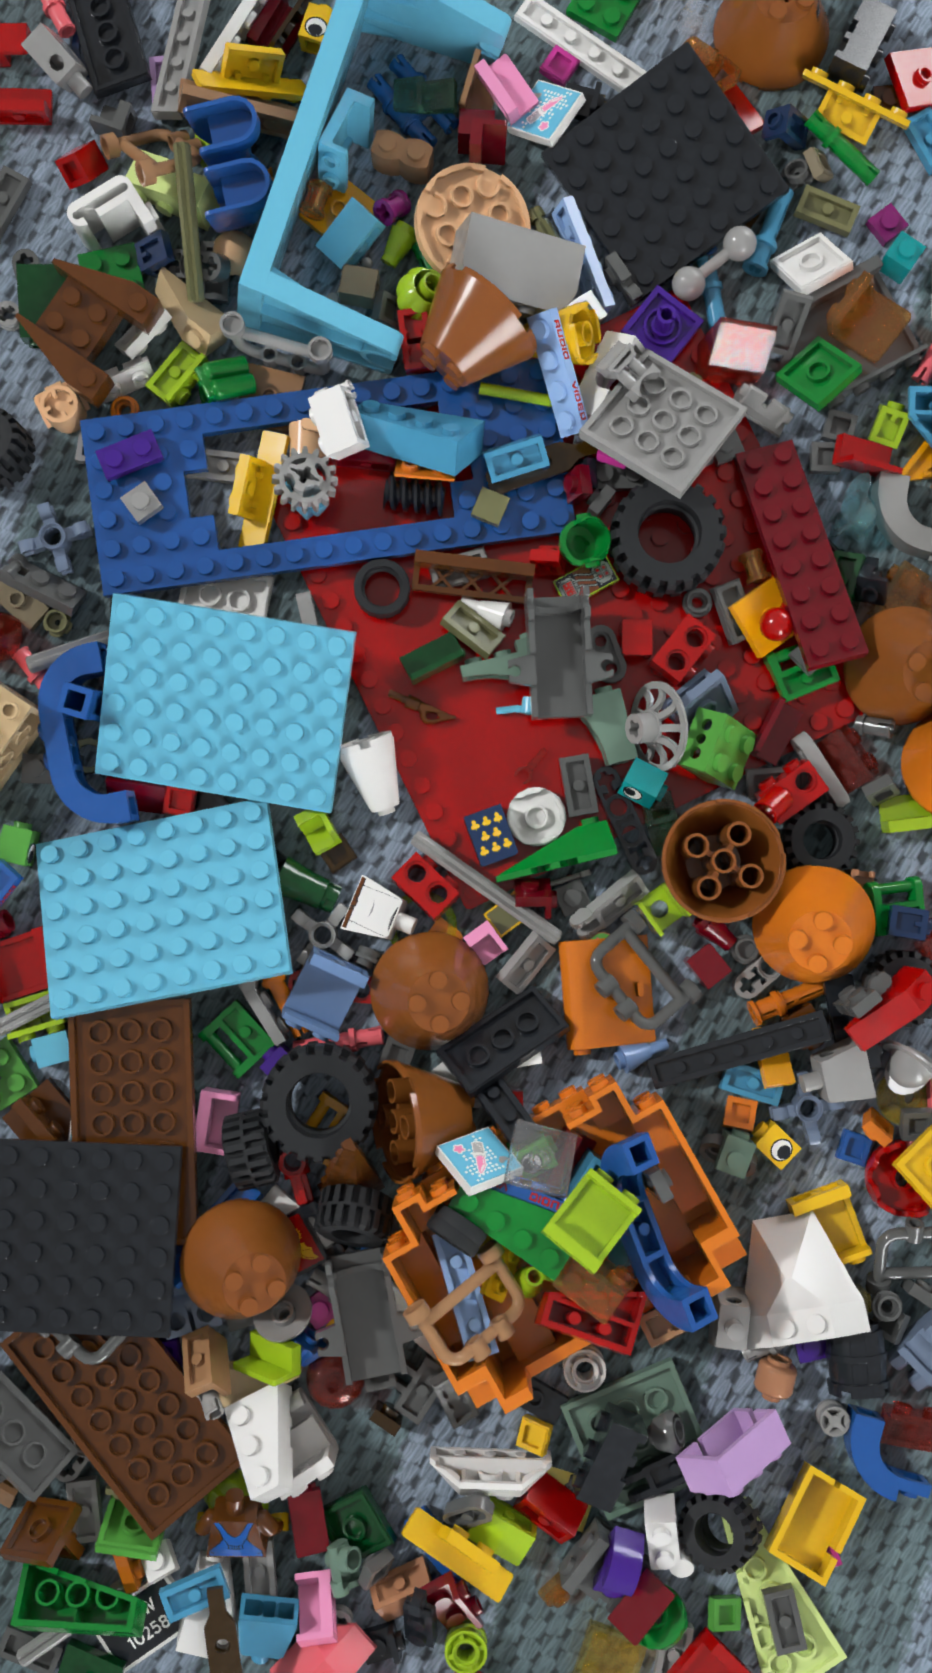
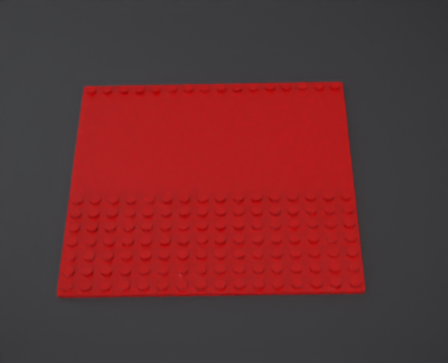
M673 290L668 292L692 311L688 301L679 299ZM640 306L601 324V341L607 330L620 333ZM700 328L674 360L673 364L688 373L695 372L697 375H701L703 382L733 399L735 394ZM600 343L595 344V351H594V353H596L597 347H598V345H599ZM573 364L575 373L583 380L589 365ZM615 380L611 384L609 388L610 391H612L614 387L618 384V380ZM438 405L432 406L425 411L439 413ZM744 417L735 428L744 450L749 451L760 448L761 446L747 418ZM574 435L563 438L564 443L573 444ZM597 454L588 457L597 459ZM329 458L328 466L335 465L336 474L333 476L338 477V485L334 486L336 489L335 497H328L329 505L326 510L318 517L313 515L307 521L297 510L291 511V504L289 502L284 505L280 503L281 494L277 496L273 515L285 541L454 518L450 492V482L453 481H442L443 487H446L442 517H439L437 507L434 508L431 515H427L425 506L417 514L414 511L413 504H411L408 512H403L401 503H399L394 511L391 509L390 502L388 501L383 509L385 483L390 472L337 466L336 459ZM713 460V464L703 469L691 487L695 488L698 483L704 487L702 493L706 497L712 494L717 502L714 507L716 510L722 509L725 517L722 525H725L727 528V536L723 541L726 545L714 570L696 588L705 589L711 595L709 589L740 578L744 593L747 595L774 575L734 460L716 467ZM470 464L456 475L454 482L472 479ZM317 468L318 475L323 476V480H325L324 475ZM395 477V480L399 481L400 477ZM407 478V482H411L412 478ZM418 479L419 484H422L424 479ZM430 480L432 486H434L436 480ZM630 491L616 492L612 502L599 517L608 530L619 503L624 497L628 496ZM589 497L580 504L573 505L575 520L576 515L587 513L589 505L586 502ZM669 513L650 515L643 521L639 529L641 546L655 560L664 563H676L684 560L692 551L694 545L692 531L687 523L676 515ZM559 536L486 545L484 549L487 558L530 563L531 549H539L540 545L559 546ZM483 546L443 551V553L461 554ZM608 552L607 557L619 581L589 597L591 628L597 625H605L611 628L621 649L622 636H619V624L622 619H652V656L650 659H643V656L623 655L627 669L621 681L614 684L603 681L592 683V695L595 694V689L611 685L613 690L621 688L627 716H629L635 696L645 684L651 681H662L673 687L675 691L686 684L681 680L677 686L673 685L648 664L687 616L682 607V600L687 592L684 591L680 596L676 597L664 594L662 598L653 597V592L646 591L645 594L638 592V586L633 583L628 585L623 581L624 575L622 572H616L613 566L614 558L610 557ZM415 555L387 559L396 562L405 570L409 578L411 592L406 607L401 613L391 618L379 619L369 616L360 608L355 598L354 581L356 574L368 562L300 571L327 627L357 632L351 676L378 731L391 730L394 736L397 770L432 840L507 892L514 888V879L496 883L495 877L546 845L533 847L523 844L513 836L518 849V853L515 856L481 867L463 817L501 804L507 819L509 805L518 793L527 788L541 787L555 793L560 797L565 806L566 822L563 831L557 839L574 828L582 826L581 820L598 816L599 821L607 820L613 839L616 838L597 795L598 813L568 818L558 759L588 753L592 776L601 767H606L594 737L579 717L531 720V715L521 713L497 715L496 707L521 706L523 696L530 697L529 686L510 684L509 680L477 679L462 682L460 666L465 665L464 661L467 659L481 656L456 636L455 638L460 647L466 653V659L414 686L412 685L399 658L448 633L449 631L441 626L440 622L454 604L462 599L460 596L412 591ZM567 562L565 575L580 566H574ZM420 568L418 584H433L427 568ZM377 572L366 581L365 595L373 604L388 606L397 599L400 586L392 574ZM534 573L532 580L534 598L560 597L553 581L562 576L536 575ZM492 577L475 582L482 592L490 593L498 587V584ZM499 578L502 583L507 580L506 578ZM513 579L505 587L512 596L524 597L526 581ZM470 586L468 589H466V590L476 591V590L473 588V586ZM499 590V591L496 593V594H504V595H505V593H504L502 590ZM693 599L692 605L695 608H701L702 602L699 599ZM712 599V608L709 613L704 617L696 619L717 635L711 642L716 647L705 660L700 657L693 666L697 671L691 679L704 668L710 673L718 669L724 674L739 709L732 717L757 734L773 702L780 695L769 670L764 664L763 658L756 657L747 640L734 645H728ZM512 603V610H515L513 622L510 627L505 626L501 631L506 636L488 659L494 658L493 654L498 651L510 649L511 653L516 652L514 647L515 640L520 639L519 635L526 632L523 604ZM687 635V642L690 646L699 647L701 645L698 635ZM795 635L772 651L775 653L797 644ZM597 637L595 640L596 645L600 647L604 646L607 642L604 637ZM670 657L668 659V665L671 669L676 671L682 670L683 664L678 657ZM792 659L779 664L782 671L797 666ZM844 662L835 665L841 680L785 703L803 712L790 740L805 731L814 741L855 721L858 715H863L851 700L846 689L843 669ZM614 664L606 666V671L614 669V673L617 672V667ZM391 689L407 697L410 694L426 704L447 712L449 715L456 716V718L435 724H426L421 720L418 711L404 707V703L389 697L388 693ZM651 689L650 692L653 695L655 704L659 692L658 689ZM644 696L638 705V708L642 710L646 709L647 703ZM427 713L426 715L429 720L439 718L434 713ZM669 718L661 721L662 724H675ZM662 732V735L669 737L679 745L680 732ZM790 740L781 757L794 751ZM645 743L639 744L643 753L646 754L648 750ZM662 745L667 753L668 761H670L674 754L671 749ZM700 749L693 753V759L699 757ZM655 750L651 761L655 764H660V756ZM749 754L743 775H745V769L759 768L767 763ZM633 761L611 766L617 771L622 782ZM677 764L671 770L665 771L669 773L664 782L668 789L661 802L655 800L650 809L632 800L631 802L643 825L721 786L705 782ZM603 772L600 773L601 779L598 781V784L607 787L609 793L603 794L605 800H607L612 795L618 794L619 788L612 791L610 782L613 780L612 775L606 776ZM614 799L610 804L612 814L616 816L623 815L626 811L625 802L621 799ZM625 827L622 835L635 829V827ZM447 870L449 876L460 886L457 891L460 893V898L465 908L472 909L489 901L488 898ZM541 872L516 879L535 878L546 872Z

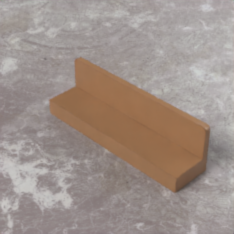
M181 78L178 112L183 113V108L234 95L199 87L193 80ZM255 96L243 97L254 106L261 121L260 133L284 139L289 138L298 109L296 107L271 100H263Z

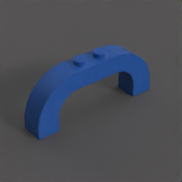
M95 641L78 645L64 652L52 663L44 675L38 695L40 719L38 733L41 740L44 741L46 751L43 755L46 769L50 772L55 791L62 802L75 814L98 823L123 824L140 821L135 791L124 790L102 794L88 783L83 771L73 716L55 711L64 681L82 685L90 679L105 676L107 645Z
M639 1132L609 1146L602 1155L600 1169L613 1178L612 1185L621 1193L626 1189L640 1201L637 1205L642 1209V1212L634 1219L622 1235L621 1240L642 1289L666 1320L681 1330L695 1332L719 1317L708 1288L694 1285L686 1280L678 1271L669 1255L642 1180V1171L660 1162L649 1133Z

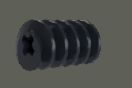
M390 471L385 483L383 509L388 501L390 502L391 509L394 511L399 503L402 505L403 512H408L411 504H413L414 511L417 514L420 513L423 506H425L427 515H431L434 508L437 507L438 515L442 517L446 487H443L441 480H436L434 486L431 485L429 479H424L422 484H419L417 478H412L411 482H407V478L400 477L399 481H396L394 472Z

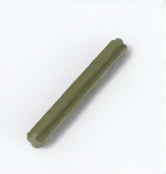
M176 142L173 144L187 298L188 301L197 303L203 302L205 296L191 146L188 142Z

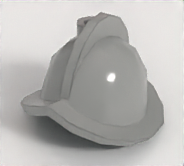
M885 1040L882 1048L890 1053L885 1067L887 1086L894 1093L900 1095L914 1094L922 1089L932 1078V1059L912 1047L892 1040Z

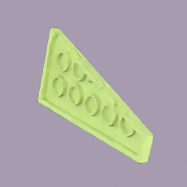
M721 1517L728 1544H733L732 1529L729 1523ZM763 1525V1529L759 1532V1534L763 1535L761 1543L757 1546L759 1549L735 1572L761 1673H825L846 1659L847 1656L790 1565L769 1553L763 1546L769 1535ZM791 1582L807 1650L777 1656L761 1589Z

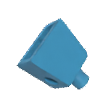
M242 1593L238 1619L240 1653L245 1656H251L252 1661L259 1665L265 1664L269 1658H283L297 1629L299 1599Z

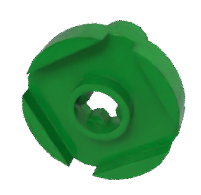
M669 1586L667 1587L674 1593L675 1598L661 1616L662 1622L660 1624L655 1622L639 1643L650 1650L663 1651L673 1647L680 1641L688 1627L687 1611L683 1599L677 1591Z

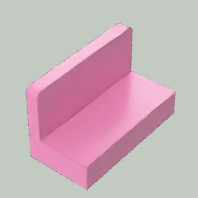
M503 54L490 66L484 58L474 65L479 80L510 125L514 124L538 105V98L507 54Z

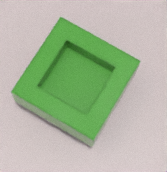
M736 1594L709 1595L708 1629L712 1632L741 1631V1597Z

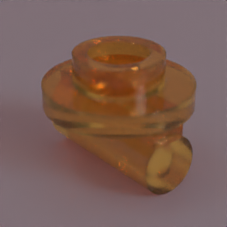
M559 1571L538 1590L539 1596L548 1607L555 1606L559 1608L570 1599L569 1593L561 1587Z

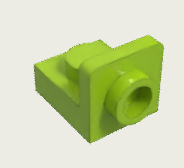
M889 400L887 405L879 403L877 408L879 412L868 440L898 449L909 418L908 413L904 411L905 405Z

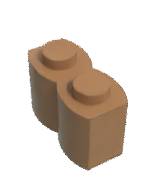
M391 130L376 131L371 147L374 169L388 176L401 175L405 180L414 184H428L434 166L433 147L421 139H404L400 134Z

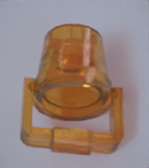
M691 36L685 41L689 42L714 79L721 69L729 74L727 77L716 82L723 92L738 83L742 73L741 69L719 49L711 47L697 36Z

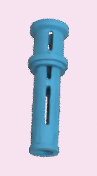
M789 189V193L769 207L759 234L756 235L757 245L755 252L750 258L744 260L742 265L743 270L747 274L754 277H764L767 275L769 270L767 264L771 255L777 249V242L775 241L794 195L792 189Z

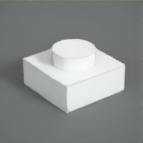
M165 1538L162 1540L157 1561L141 1559L149 1584H155L180 1569L170 1539Z

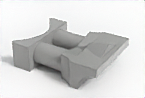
M618 340L597 364L595 369L605 378L620 381L629 389L626 396L633 403H636L641 396V382L648 379H656L661 370L653 363L649 368L635 357L637 353L634 351L631 343L623 344ZM625 367H629L636 375H638L640 377L639 380L635 379L628 371H626Z

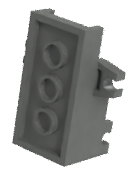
M583 585L577 596L534 598L533 588H527L524 612L527 655L508 660V668L516 666L521 672L516 677L509 675L510 684L529 686L531 720L591 717L594 714L592 683L614 676V669L604 671L601 668V663L604 661L612 663L613 654L591 651L589 585Z
M385 1245L326 1256L325 1272L335 1323L316 1331L315 1339L318 1341L320 1338H326L329 1341L327 1347L317 1348L318 1356L342 1357L346 1386L352 1385L353 1381L401 1372V1375L407 1374L403 1344L423 1336L419 1328L411 1329L408 1322L403 1316L404 1311H397L391 1274L382 1259Z
M0 1370V1483L7 1479L28 1501L35 1502L79 1450L54 1425L57 1418L51 1411L47 1410L44 1401L39 1398L32 1403Z

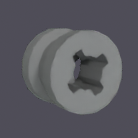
M825 1399L817 1405L815 1418L827 1435L839 1437L848 1431L850 1418L840 1402L835 1399Z

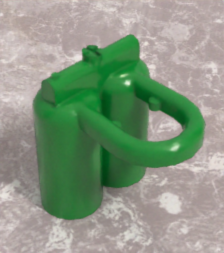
M243 355L208 361L202 366L195 368V373L199 379V396L202 404L256 393L255 378L252 373H249L248 363Z

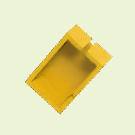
M804 1461L763 1546L769 1553L825 1587L838 1561L827 1552V1549L830 1546L837 1553H842L867 1499Z

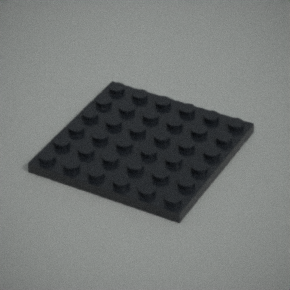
M688 41L559 138L553 148L548 147L541 152V158L566 194L574 197L582 217L607 253L617 252L631 273L632 281L640 288L643 294L639 297L641 301L650 295L657 284L660 287L674 277L679 269L690 266L721 243L730 229L736 226H744L789 193L790 189Z
M0 1138V1331L169 1338L171 1336L183 1146Z

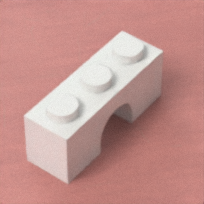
M607 330L601 343L598 345L596 351L598 357L593 364L589 365L579 386L588 419L611 392L609 388L615 381L605 378L595 367L618 340L623 344L631 343L634 351L637 353L635 357L639 358L646 349L635 335Z

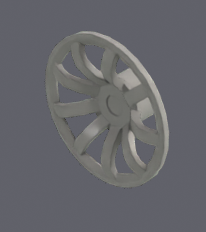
M651 681L645 684L636 694L631 714L626 719L625 732L628 740L635 744L639 758L663 771H669L674 768L684 755L688 739V721L683 702L675 689L665 682ZM651 689H658L659 692L655 704L653 695L650 692ZM667 693L673 701L669 707L659 712L666 700ZM643 696L647 702L645 710L638 708ZM678 711L680 724H662L661 721ZM662 732H680L679 745L669 737L662 735ZM645 743L648 750L646 754L643 753L639 744ZM662 745L672 750L674 756L670 761H668L667 753ZM655 750L660 756V764H655L651 761Z

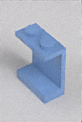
M313 946L282 1008V1018L286 1019L285 1023L295 1029L301 1030L304 1027L313 1031L312 1035L326 1042L331 1039L338 1042L340 1038L339 1029L360 987L364 989L369 980L368 971Z

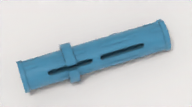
M708 256L697 260L698 268L708 261ZM717 269L705 278V289L701 294L704 297L712 349H717V345H719V348H724L731 344L721 295L723 284L722 281H719Z

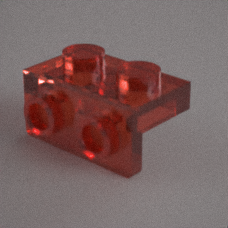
M843 724L837 730L817 742L816 745L847 794L873 779L879 773L877 768L879 764L875 756L871 752H866L860 744L862 740L858 732L853 727L849 728L848 725Z
M894 1401V1404L883 1403L881 1417L885 1420V1426L880 1443L932 1452V1407L925 1406L923 1410L912 1408L910 1404L901 1401Z

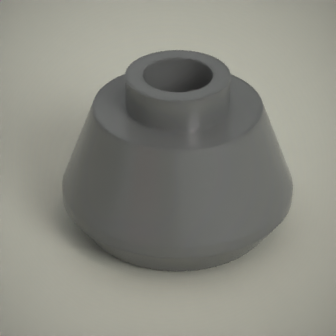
M668 1409L652 1419L651 1425L647 1429L650 1443L655 1445L660 1451L679 1454L684 1448L686 1440L684 1425L679 1414Z

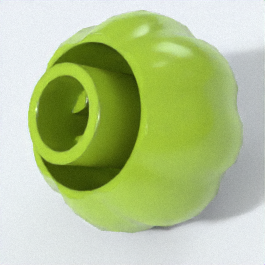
M415 267L409 270L399 280L396 287L398 308L400 310L411 308L414 312H417L411 318L422 320L421 313L427 311L429 314L440 273L434 269H426L424 267Z

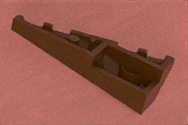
M351 1137L341 1142L342 1148L335 1152L336 1157L331 1159L325 1170L326 1175L321 1177V1183L317 1184L320 1192L324 1187L335 1184H356L378 1191L385 1188L376 1169L367 1160L362 1149Z

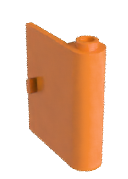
M647 934L637 935L648 948ZM606 938L558 942L564 1020L570 1027V1031L566 1033L567 1050H573V1055L591 1054V1049L656 1041L655 1029H641L630 1018L626 1022L622 1021L613 1010L617 1002L611 995L607 998L602 997L594 987V984L599 980L591 969L590 959L592 952ZM623 939L603 957V967L615 977L626 996L636 1003L639 1012L644 1017L651 1018L654 1016L650 970L627 941Z

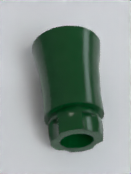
M288 856L279 874L282 897L303 903L316 910L319 908L327 913H331L342 890L341 886L304 867L290 856Z

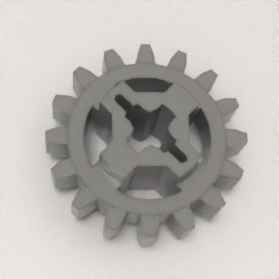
M303 446L302 453H298L295 448H291V457L282 454V464H274V472L276 473L272 475V483L276 485L274 487V494H282L280 503L284 505L290 502L292 512L297 507H302L303 514L307 513L308 507H312L315 512H319L320 503L327 507L329 505L328 496L335 497L336 489L334 486L338 485V477L333 475L336 474L335 465L328 466L329 457L319 458V449H315L310 454L308 453L307 446ZM317 468L322 472L325 480H323V476L318 475ZM305 478H309L305 481V483L300 482L303 481ZM285 480L287 481V484L292 486L293 492H291L287 488Z

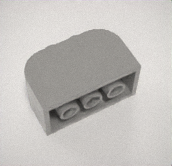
M471 212L456 230L450 263H455V269L461 271L465 266L471 268L494 284L520 311L522 316L518 320L524 325L528 323L527 318L556 307L557 310H561L572 302L578 290L586 246Z

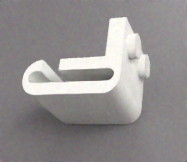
M122 175L111 178L72 202L67 208V216L85 247L91 251L102 249L94 234L104 228L113 243L140 226L147 236L159 229L165 231L150 201L144 204L131 181Z
M301 1387L293 1391L292 1397H290V1416H292L290 1447L293 1448V1490L280 1496L282 1501L290 1495L295 1498L302 1494L308 1488L307 1484L316 1478L321 1481L329 1476L334 1470L333 1467L335 1466L339 1450L336 1439Z

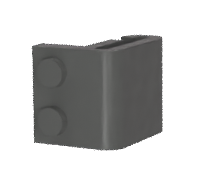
M596 1516L559 1564L561 1587L570 1595L579 1588L595 1602L598 1598H601L607 1603L606 1610L612 1613L623 1597L609 1598L602 1592L593 1590V1578L604 1564V1552L610 1545L608 1535L613 1530V1527ZM645 1553L640 1576L646 1568L651 1569L649 1556Z

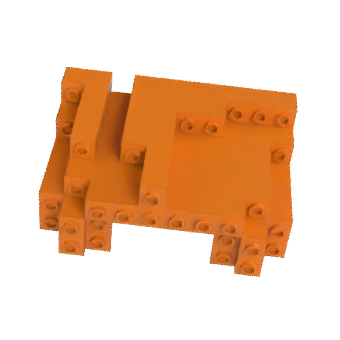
M602 1073L587 1082L588 1087L585 1089L582 1086L575 1088L574 1085H571L558 1093L560 1098L551 1103L548 1100H544L531 1108L533 1111L530 1114L531 1118L539 1126L544 1137L550 1134L554 1144L565 1125L569 1130L573 1129L596 1141L597 1143L593 1151L600 1156L603 1155L609 1146L636 1133L648 1132L660 1162L657 1165L660 1170L662 1168L666 1170L673 1182V1185L669 1188L674 1198L664 1204L646 1189L645 1191L674 1265L690 1283L707 1287L711 1297L731 1286L722 1269L746 1256L747 1253L738 1239L740 1235L666 1103L656 1091L651 1094L649 1091L639 1094L633 1098L634 1104L629 1105L611 1074L605 1077ZM493 1125L489 1126L508 1149L506 1145L508 1141L498 1128L495 1129ZM441 1161L423 1174L422 1181L417 1184L411 1181L396 1190L398 1194L395 1195L392 1205V1211L399 1221L402 1230L388 1237L387 1240L389 1242L385 1245L382 1259L408 1306L417 1300L424 1299L431 1309L448 1295L431 1235H435V1233L428 1228L427 1222L439 1204L442 1203L448 1206L454 1195L457 1194L460 1185ZM522 1176L519 1177L518 1184L522 1183ZM556 1190L554 1193L548 1191V1195L556 1197L559 1193ZM472 1258L476 1272L483 1266V1263L479 1259ZM520 1258L515 1272L521 1267L531 1265ZM574 1259L561 1270V1272L599 1283L601 1279L599 1269L595 1274H591ZM631 1265L627 1267L628 1272H634ZM528 1274L529 1280L533 1283H536V1281L533 1280V1276ZM636 1278V1284L631 1292H644ZM543 1280L541 1292L536 1297L525 1298L522 1314L512 1323L516 1330L509 1339L502 1342L497 1337L495 1338L499 1349L498 1353L489 1355L481 1362H475L474 1360L460 1366L447 1365L436 1355L457 1395L459 1396L467 1391L476 1408L497 1398L505 1414L534 1399L531 1380L533 1376L591 1344L534 1324L542 1293L582 1291ZM508 1291L503 1303L483 1295L490 1321L497 1315L505 1313L511 1307L512 1297ZM648 1297L643 1314L655 1307ZM451 1309L433 1326L448 1349L456 1353L463 1349V1344L453 1310Z

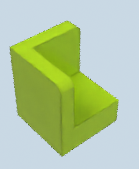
M306 809L293 816L315 855L318 856L342 843L327 813Z

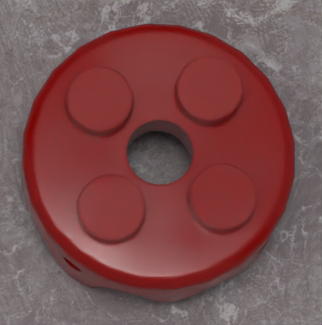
M896 1139L885 1148L880 1145L871 1154L865 1168V1184L871 1199L878 1207L895 1216L914 1218L926 1216L930 1210L929 1205L909 1183L904 1186H899L896 1183L895 1176L898 1171L892 1165L914 1141Z

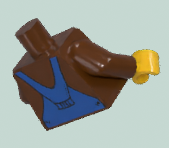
M232 1488L226 1492L225 1496H218L216 1498L214 1508L197 1513L195 1531L200 1536L209 1534L207 1557H266L269 1537L277 1535L282 1531H289V1513L279 1512L271 1514L267 1509H263L261 1502L250 1500L249 1496H244L242 1489Z

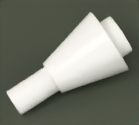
M462 597L461 599L463 603L500 631L505 626L510 627L513 622L515 610H512V603L478 601L468 597Z

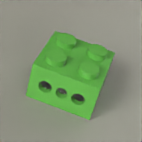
M698 707L688 731L684 755L678 765L705 782L735 790L738 781L743 776L749 754L754 749L757 734L728 714Z

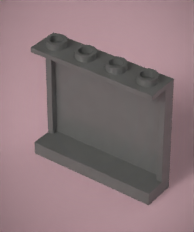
M878 254L853 267L854 270L808 294L812 296L813 301L791 360L817 336H820L862 364V373L824 408H837L846 401L845 397L854 393L856 397L871 388V383L878 379L881 383L891 379L897 374L896 370L903 366L906 369L912 368L923 360L922 355L929 348L928 343L919 346L880 276L879 271L883 263ZM776 309L773 310V312H772V314H771V316H770V318H769V320H768L770 324H771V321H772V319H773V316H774V313H775V310H776Z

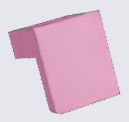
M488 920L463 937L469 947L479 956L483 965L488 964L501 953L508 950Z

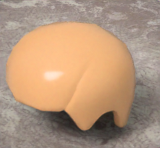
M238 230L223 232L215 239L212 252L227 256L231 263L230 275L241 277L253 240L244 232Z

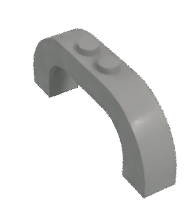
M881 471L873 479L871 491V509L878 529L885 539L898 550L914 557L928 559V563L932 564V528L919 523L912 516L907 503L911 476Z

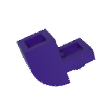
M619 1526L613 1528L608 1535L610 1545L604 1552V1564L593 1578V1590L602 1592L609 1598H622L624 1595L632 1597L642 1570L645 1534Z

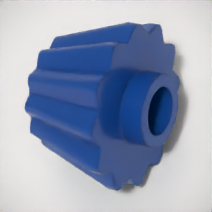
M308 1326L301 1334L291 1339V1341L301 1345V1366L306 1367L320 1357L318 1356V1347L325 1348L327 1346L323 1338L316 1341V1331Z

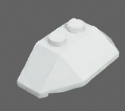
M430 1447V1464L459 1495L465 1496L472 1495L474 1492H481L488 1496H495L499 1500H511L514 1497H521L552 1467L550 1450H547V1454L544 1457H540L525 1449Z

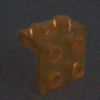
M864 270L858 279L854 278L849 283L843 299L839 303H834L826 315L827 331L829 336L870 362L876 363L910 322L911 313L875 291L874 276Z
M608 1255L595 1274L588 1272L570 1257L552 1285L603 1325L607 1324L623 1298L638 1285V1282L633 1279L634 1274L623 1265L619 1264L616 1266L607 1259Z

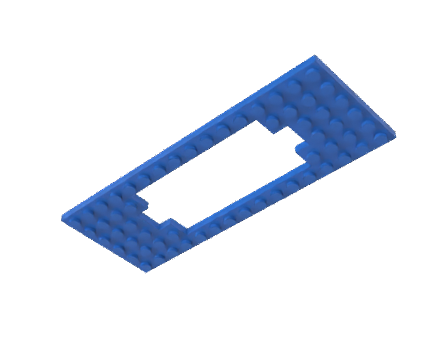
M538 358L526 360L472 384L459 387L457 390L451 389L444 382V376L439 372L352 383L355 389L351 393L355 391L357 394L356 399H354L357 406L365 400H375L379 403L407 408L438 405L439 413L485 420L482 451L535 434L542 435L545 446L563 442L552 407L479 394L481 382L548 394ZM322 388L80 420L102 589L105 598L113 597V593L132 595L364 563L377 559L414 556L416 549L443 552L559 536L562 529L568 523L575 520L573 505L567 503L566 492L563 488L564 475L568 472L503 494L509 497L510 501L498 528L471 517V512L482 486L489 489L485 477L488 471L485 459L480 455L470 464L471 480L450 482L454 518L220 550L214 515L191 518L185 475L209 472L204 437L288 426L293 421L310 418L309 409L311 407L308 398ZM152 429L165 460L108 482L95 451ZM549 465V466H546V467H543V468H541V469H544V470H545V469H548V468L550 467V465ZM145 481L164 509L139 525L120 497Z

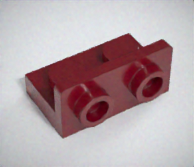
M451 1570L420 1588L427 1591V1603L436 1606L437 1618L447 1630L462 1624L468 1618L477 1630L483 1627L480 1617L483 1613V1608L476 1595L471 1596L464 1579L459 1581Z

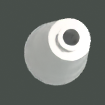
M391 730L368 735L367 738L355 739L342 744L339 759L372 813L378 812L379 816L395 812L394 806L399 804L394 736Z

